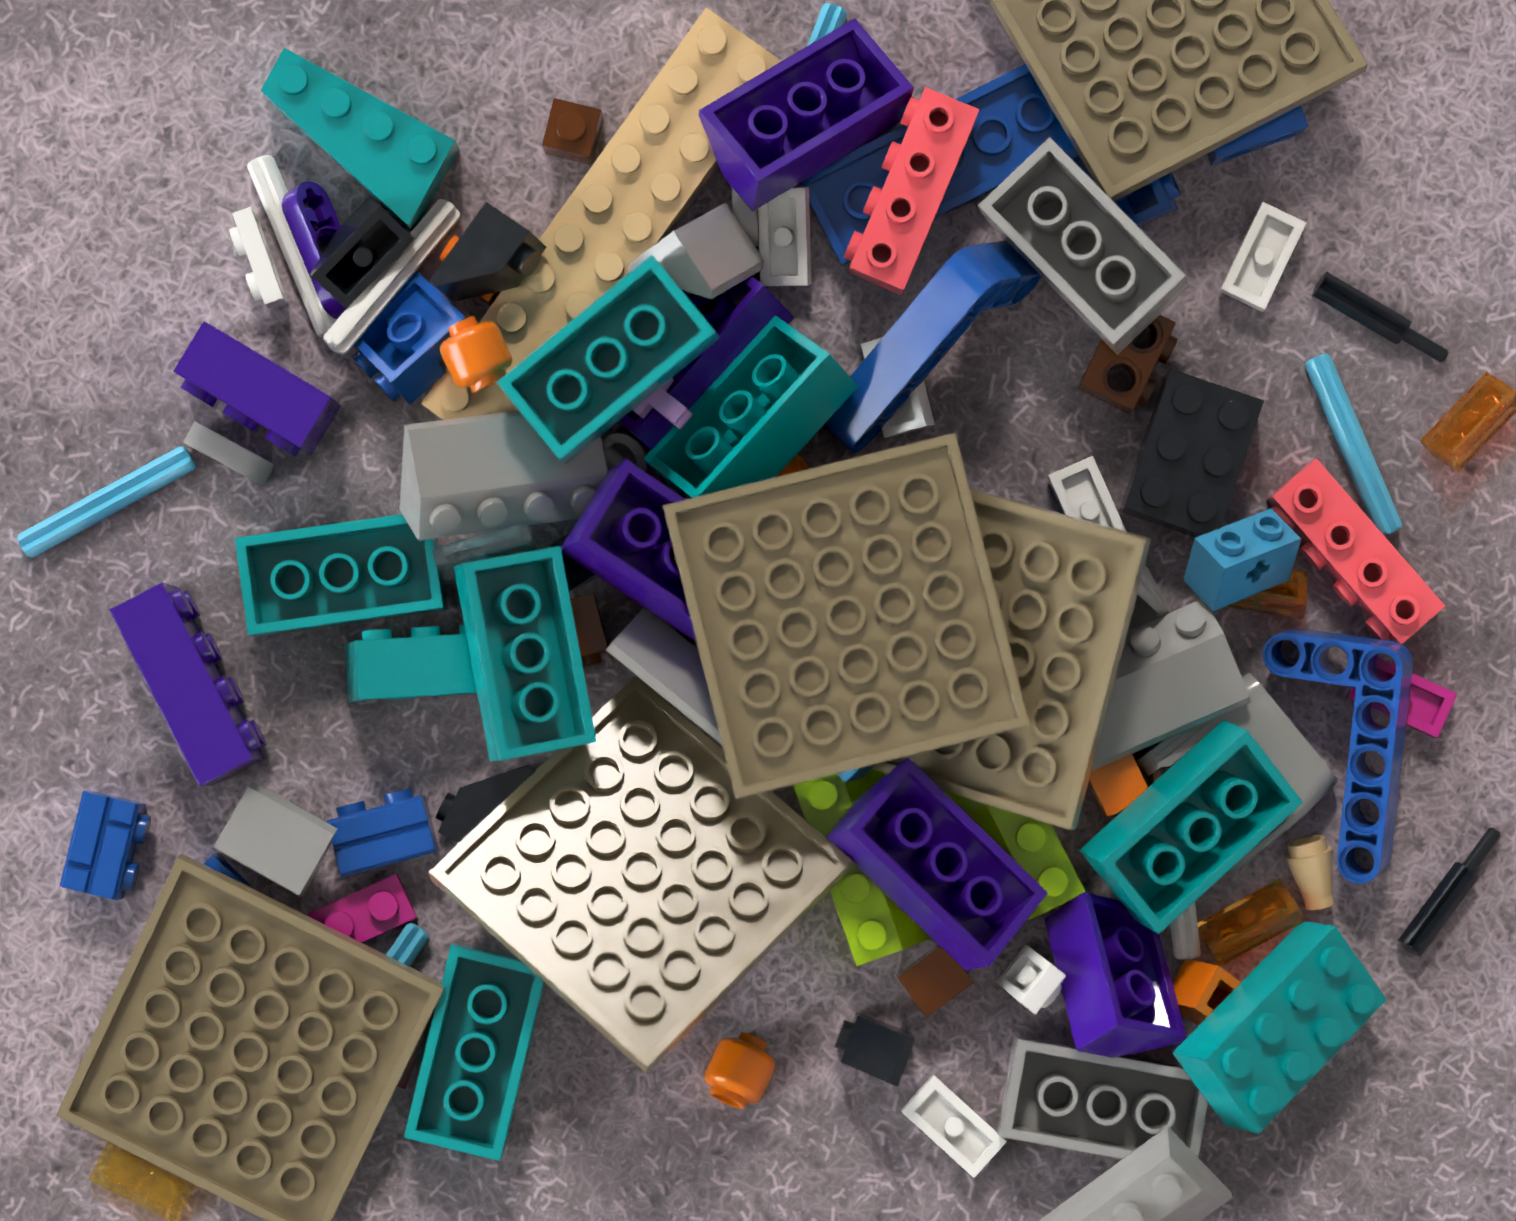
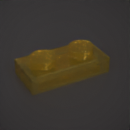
M107 1142L88 1179L169 1221H179L196 1187L195 1184L110 1142Z

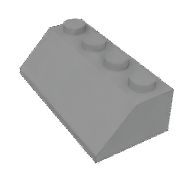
M520 411L405 425L399 509L418 540L579 519L608 472L601 436L571 461L565 463L557 458Z
M1202 599L1127 631L1091 771L1251 703L1250 695L1224 632L1213 612Z
M643 607L609 645L606 651L723 746L697 642L693 641L690 643L676 632V628Z
M1167 1126L1039 1221H1201L1232 1198V1193Z

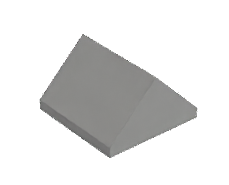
M724 203L671 232L629 263L628 273L653 255L681 290L713 299L763 270L764 260L727 203Z
M252 781L213 848L305 898L312 887L338 828Z

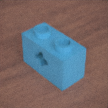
M1272 509L1265 510L1194 538L1183 581L1212 611H1215L1289 581L1301 538Z

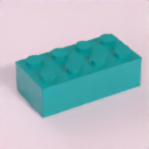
M651 255L502 377L497 384L557 458L562 462L568 463L720 337L656 258Z
M775 315L691 406L688 411L693 416L680 430L674 425L645 456L644 460L674 491L686 500L776 478L858 388V385L827 351Z
M403 514L235 538L245 619L249 636L260 637L448 610L438 538L418 540Z
M560 546L473 561L454 567L490 762L597 742Z
M1222 720L1079 851L1133 918L1155 933L1160 934L1296 810L1303 801L1248 730Z
M1301 921L1175 1049L1173 1055L1225 1126L1259 1134L1387 999L1336 926Z
M460 942L451 944L441 983L445 988L435 1007L404 1138L500 1161L503 1157L546 984L516 956Z

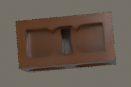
M1159 315L1147 326L1152 331L1154 340L1152 346L1146 349L1137 348L1130 343L1117 355L1101 339L1077 389L1127 414L1134 410L1136 404L1144 408L1157 383L1149 378L1157 361L1166 364L1178 341L1177 337L1170 335L1176 322ZM1119 367L1130 373L1132 387L1129 391L1123 393L1116 392L1109 386L1107 374L1110 369Z

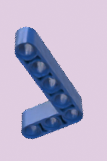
M1006 240L966 246L957 251L941 267L850 377L858 385V388L828 419L824 426L852 454L862 450L878 435L882 427L895 415L910 397L911 393L924 381L982 311L1017 304L1035 288L1041 276Z
M1290 628L1270 637L1264 645L1263 661L1273 674L1282 677L1356 687L1337 866L1341 875L1348 881L1355 884H1365L1380 875L1389 866L1391 860L1413 672V658L1404 645L1394 641ZM1284 640L1292 641L1297 645L1300 656L1296 664L1288 663L1283 659L1281 645ZM1331 647H1338L1345 652L1348 664L1344 671L1334 669L1328 661V653ZM1380 653L1387 654L1393 658L1396 664V673L1393 678L1384 677L1376 668L1377 656ZM1374 702L1382 703L1389 709L1391 720L1388 726H1381L1372 719L1370 709ZM1367 751L1378 752L1385 761L1383 774H1376L1368 769L1365 763ZM1362 799H1369L1377 805L1380 814L1377 822H1371L1362 816L1360 812V802ZM1356 847H1363L1371 852L1374 858L1373 869H1364L1357 864L1354 858Z

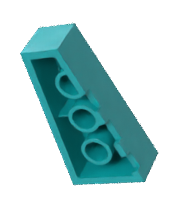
M283 48L261 88V92L268 101L410 231L421 221L460 150L454 139L286 48Z
M459 625L460 634L441 635L440 626L411 628V637L392 638L391 629L362 631V640H356L343 645L347 703L364 702V700L369 699L396 700L418 698L421 696L440 697L477 693L465 626Z

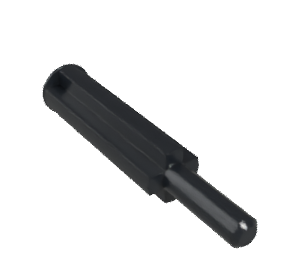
M1328 271L1321 276L1315 285L1312 296L1397 345L1403 340L1438 362H1444L1449 354L1447 349L1409 328L1411 320L1330 274Z
M1493 827L1488 828L1463 864L1460 862L1453 864L1406 930L1397 939L1407 951L1422 957V954L1479 877L1474 872L1501 837L1499 831Z

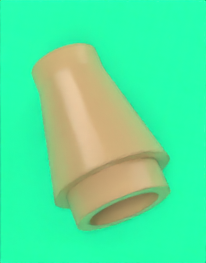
M1324 835L1304 836L1289 841L1287 843L1288 854L1284 857L1304 899L1306 910H1319L1334 905L1332 894L1333 847L1327 845Z

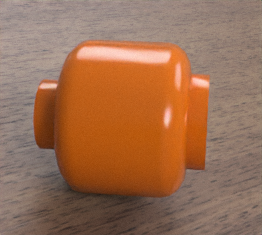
M472 316L447 328L451 337L441 344L440 354L457 387H470L472 393H476L497 384L507 374L505 370L511 366L513 359L496 323L487 321L478 324L475 316Z
M741 1032L738 1039L731 1037L721 1039L717 1043L704 1072L705 1081L711 1087L709 1094L718 1101L737 1109H745L746 1104L760 1102L776 1068L773 1057L765 1051L768 1044L762 1039L745 1032Z

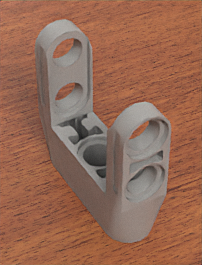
M1246 673L1242 678L1250 695L1251 703L1155 743L1152 746V750H1146L1136 759V763L1145 774L1150 776L1158 769L1174 764L1222 720L1248 730L1303 803L1226 872L1228 875L1246 864L1300 820L1338 782L1328 765L1264 687L1250 673Z

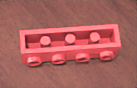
M925 87L920 100L911 96L900 124L908 127L901 144L892 141L881 167L889 171L882 189L873 186L862 212L871 216L864 234L854 231L845 252L844 258L852 261L848 274L900 296L903 295L980 109Z
M1317 458L1305 465L1266 499L1273 507L1272 510L1301 538L1305 545L1300 548V551L1309 563L1317 570L1325 567L1337 580L1332 585L1337 595L1349 607L1357 603L1369 617L1364 624L1376 639L1403 644L1445 607L1436 594Z

